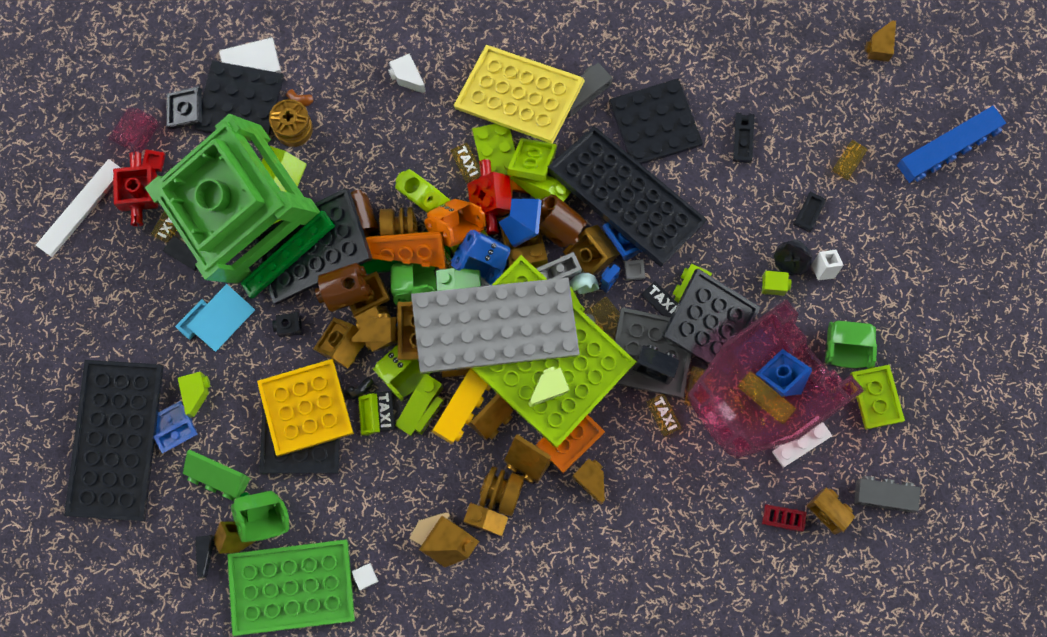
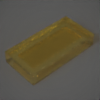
M851 140L832 171L848 180L868 149Z

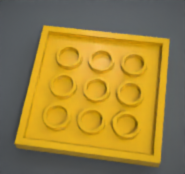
M333 359L257 381L277 457L354 434Z

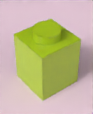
M765 271L762 277V294L785 296L788 290L791 289V279H788L789 273Z

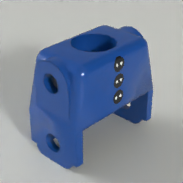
M470 230L458 246L451 260V266L458 271L461 269L480 270L481 277L485 278V281L492 285L504 272L510 254V247L481 232Z

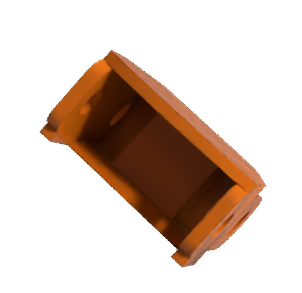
M452 199L429 211L427 218L424 220L428 232L442 231L443 244L448 247L462 243L470 230L481 232L486 226L485 214L482 208L471 202L459 199Z

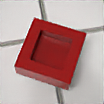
M145 150L142 166L151 165L155 171L162 172L165 153Z

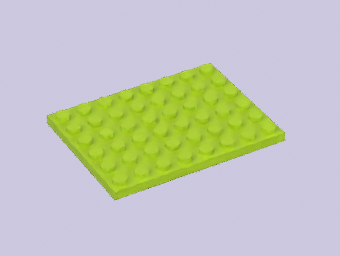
M521 255L492 285L548 279ZM573 302L579 356L471 368L555 448L564 441L636 363L625 350ZM551 367L555 369L561 368L569 387L568 393L530 407L528 403L539 378L544 374L543 371Z

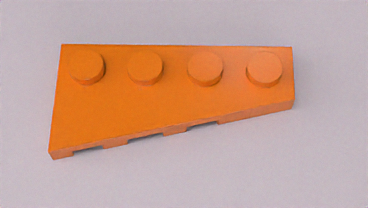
M442 231L366 237L373 259L395 260L405 264L414 263L421 264L424 267H439V269L447 268Z

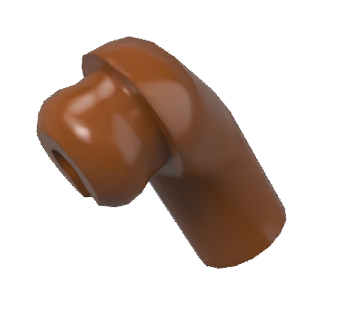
M293 89L286 93L289 99L301 102L304 107L313 103V97L310 94L297 95Z

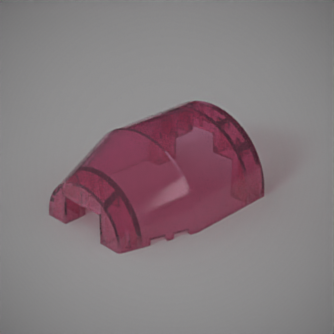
M787 300L781 302L724 343L704 374L700 376L688 393L690 404L703 426L718 445L735 459L799 441L865 391L852 375L843 381L834 369L829 372L806 345L808 339L795 325L799 314ZM782 349L812 368V372L800 395L773 397L756 376V373Z

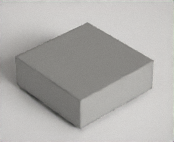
M643 260L624 261L626 281L645 279Z

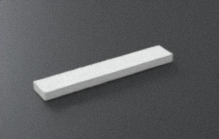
M108 159L39 240L36 246L53 257L113 186V169L121 167Z

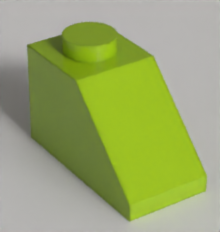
M202 372L178 377L185 414L190 418L195 417L209 394L210 381L208 376H205Z

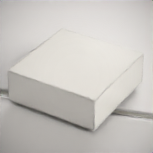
M371 563L352 571L359 590L379 582Z

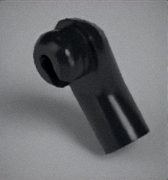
M367 377L356 389L353 386H349L345 393L350 399H356L366 393L374 382L371 378Z

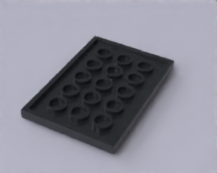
M344 188L315 203L320 212H326L335 227L268 285L273 304L284 302L317 286L318 276L353 263L361 265L373 259L351 192L348 188ZM284 220L272 224L253 240L254 244L259 243ZM300 224L259 259L260 263L262 264L305 225Z

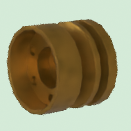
M286 99L279 101L271 109L269 122L276 138L282 144L288 147H297L310 139L313 125L306 108L301 102Z
M408 207L407 216H405L404 208H400L399 217H395L393 208L380 209L381 236L418 233L417 218L413 207Z
M492 466L484 479L480 491L479 506L485 507L489 499L490 510L498 502L500 503L499 513L512 516L525 477L512 473L509 479L505 480V470L502 469L499 477H496L497 467Z

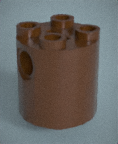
M361 190L352 191L351 195L365 237L377 235L379 227L368 195L362 193Z
M550 195L541 199L539 232L558 247L563 248L569 244L571 246L575 245L579 240L578 235L587 222L556 195Z
M357 263L319 275V288L315 289L319 303L325 302V305L331 312L368 300L369 296L373 295L371 286L366 284L364 277H367L364 266H360ZM354 280V287L351 288V283Z

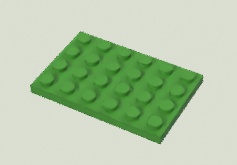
M348 540L227 554L233 636L355 621Z

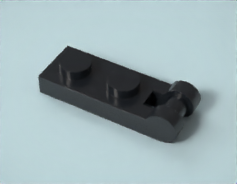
M735 113L733 162L752 163L754 114L742 115V113Z

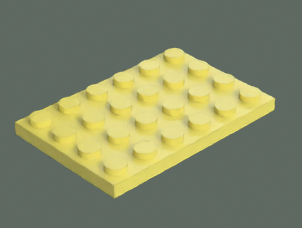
M486 45L454 107L456 110L553 144L585 81L583 77Z

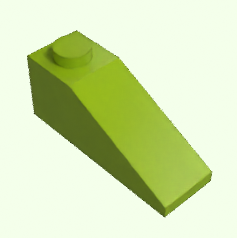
M548 175L544 182L514 176L510 177L511 180L535 199L541 200L547 196L556 195L564 202L571 193L557 179Z
M425 374L414 390L395 426L412 436L416 424L433 400L443 390L442 383Z

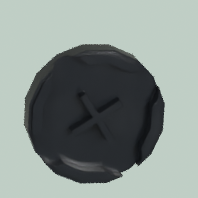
M796 239L780 244L774 253L776 267L781 272H787L792 276L794 274L803 275L810 269L813 262L811 251L801 241Z

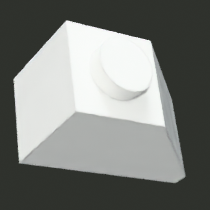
M410 54L389 62L391 67L388 70L392 80L396 79L398 85L421 93L426 92L425 85Z

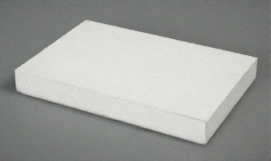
M273 38L219 51L221 60L224 63L281 72Z

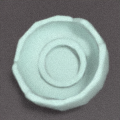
M590 273L577 274L569 282L573 291L577 290L579 294L599 290L596 277Z

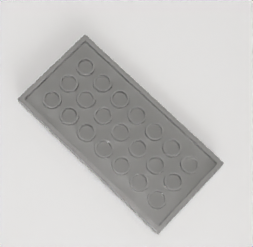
M569 277L411 294L420 374L580 355Z

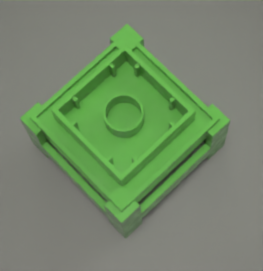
M228 114L215 125L216 130L164 176L158 175L145 189L154 203H159L176 227L198 261L195 265L204 279L238 284L252 273L249 269L252 264L300 224L306 225L320 211L312 199L303 196L268 145L271 139L263 127L254 122ZM252 140L286 192L280 190L248 141ZM278 219L284 220L234 264L225 265Z

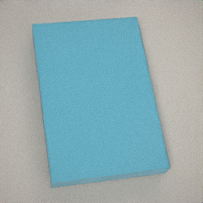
M226 284L191 320L187 327L216 352L255 309Z

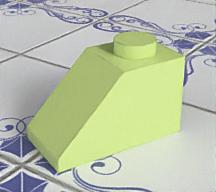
M551 367L543 371L544 374L539 378L528 403L530 407L568 393L569 387L561 368L555 369Z

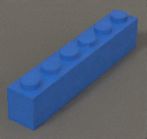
M993 105L902 158L897 166L909 183L914 180L919 182L926 177V173L929 171L932 173L936 172L942 167L941 164L953 162L957 159L956 156L962 153V155H965L972 150V146L975 144L980 146L988 140L987 137L991 135L995 137L1000 134L1006 121Z

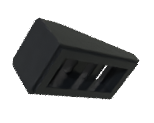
M213 535L195 538L197 577L207 578L214 547L213 539L215 536Z

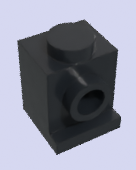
M298 312L276 315V320L272 321L273 331L277 332L279 337L302 335L301 315ZM289 321L287 326H283V322Z

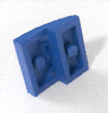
M182 401L158 412L154 439L162 454L198 435L191 418L185 414Z

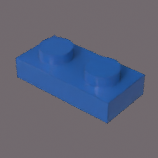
M615 264L611 268L607 267L601 275V289L606 293L619 276L620 268Z

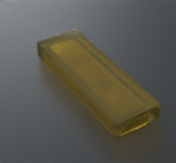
M751 371L747 373L737 386L782 424L796 410L793 405Z

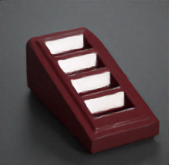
M765 504L762 524L801 533L804 531L807 512ZM771 510L774 511L773 522L769 521ZM779 512H782L781 523L777 522ZM787 514H791L789 524H786ZM795 516H799L797 526H794Z

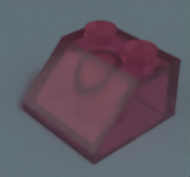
M127 108L108 139L134 153H142L159 127V124L153 116L142 110Z

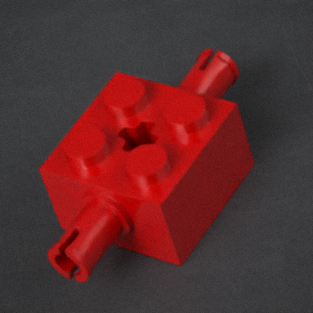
M131 152L129 153L130 167L113 169L114 205L120 211H131V226L138 227V224L143 226L144 209L158 208V203H154L145 189L157 177V172L151 165L141 166L142 154L140 152H135V155Z
M484 159L479 161L481 177L467 183L469 202L481 207L485 214L486 233L488 235H495L499 233L497 218L510 213L512 200L509 175L492 172L491 160Z

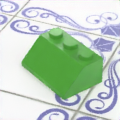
M454 268L436 271L437 291L481 287L480 270L461 269L458 271Z
M188 450L186 454L183 474L188 476V481L196 485L202 482L206 484L205 489L214 493L220 490L224 492L223 497L232 501L234 498L240 497L245 491L251 479L250 477L194 451Z

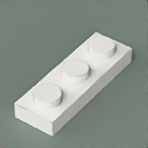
M820 420L773 450L772 453L784 468L832 437V434L823 421Z

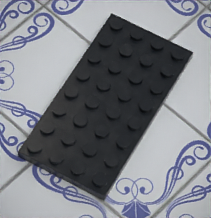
M595 126L548 166L549 174L660 267L707 221L703 215Z
M100 360L84 361L64 516L145 522L164 365Z

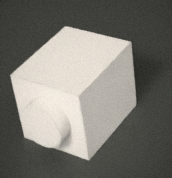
M837 250L819 252L811 266L817 279L825 280L835 278L844 265Z

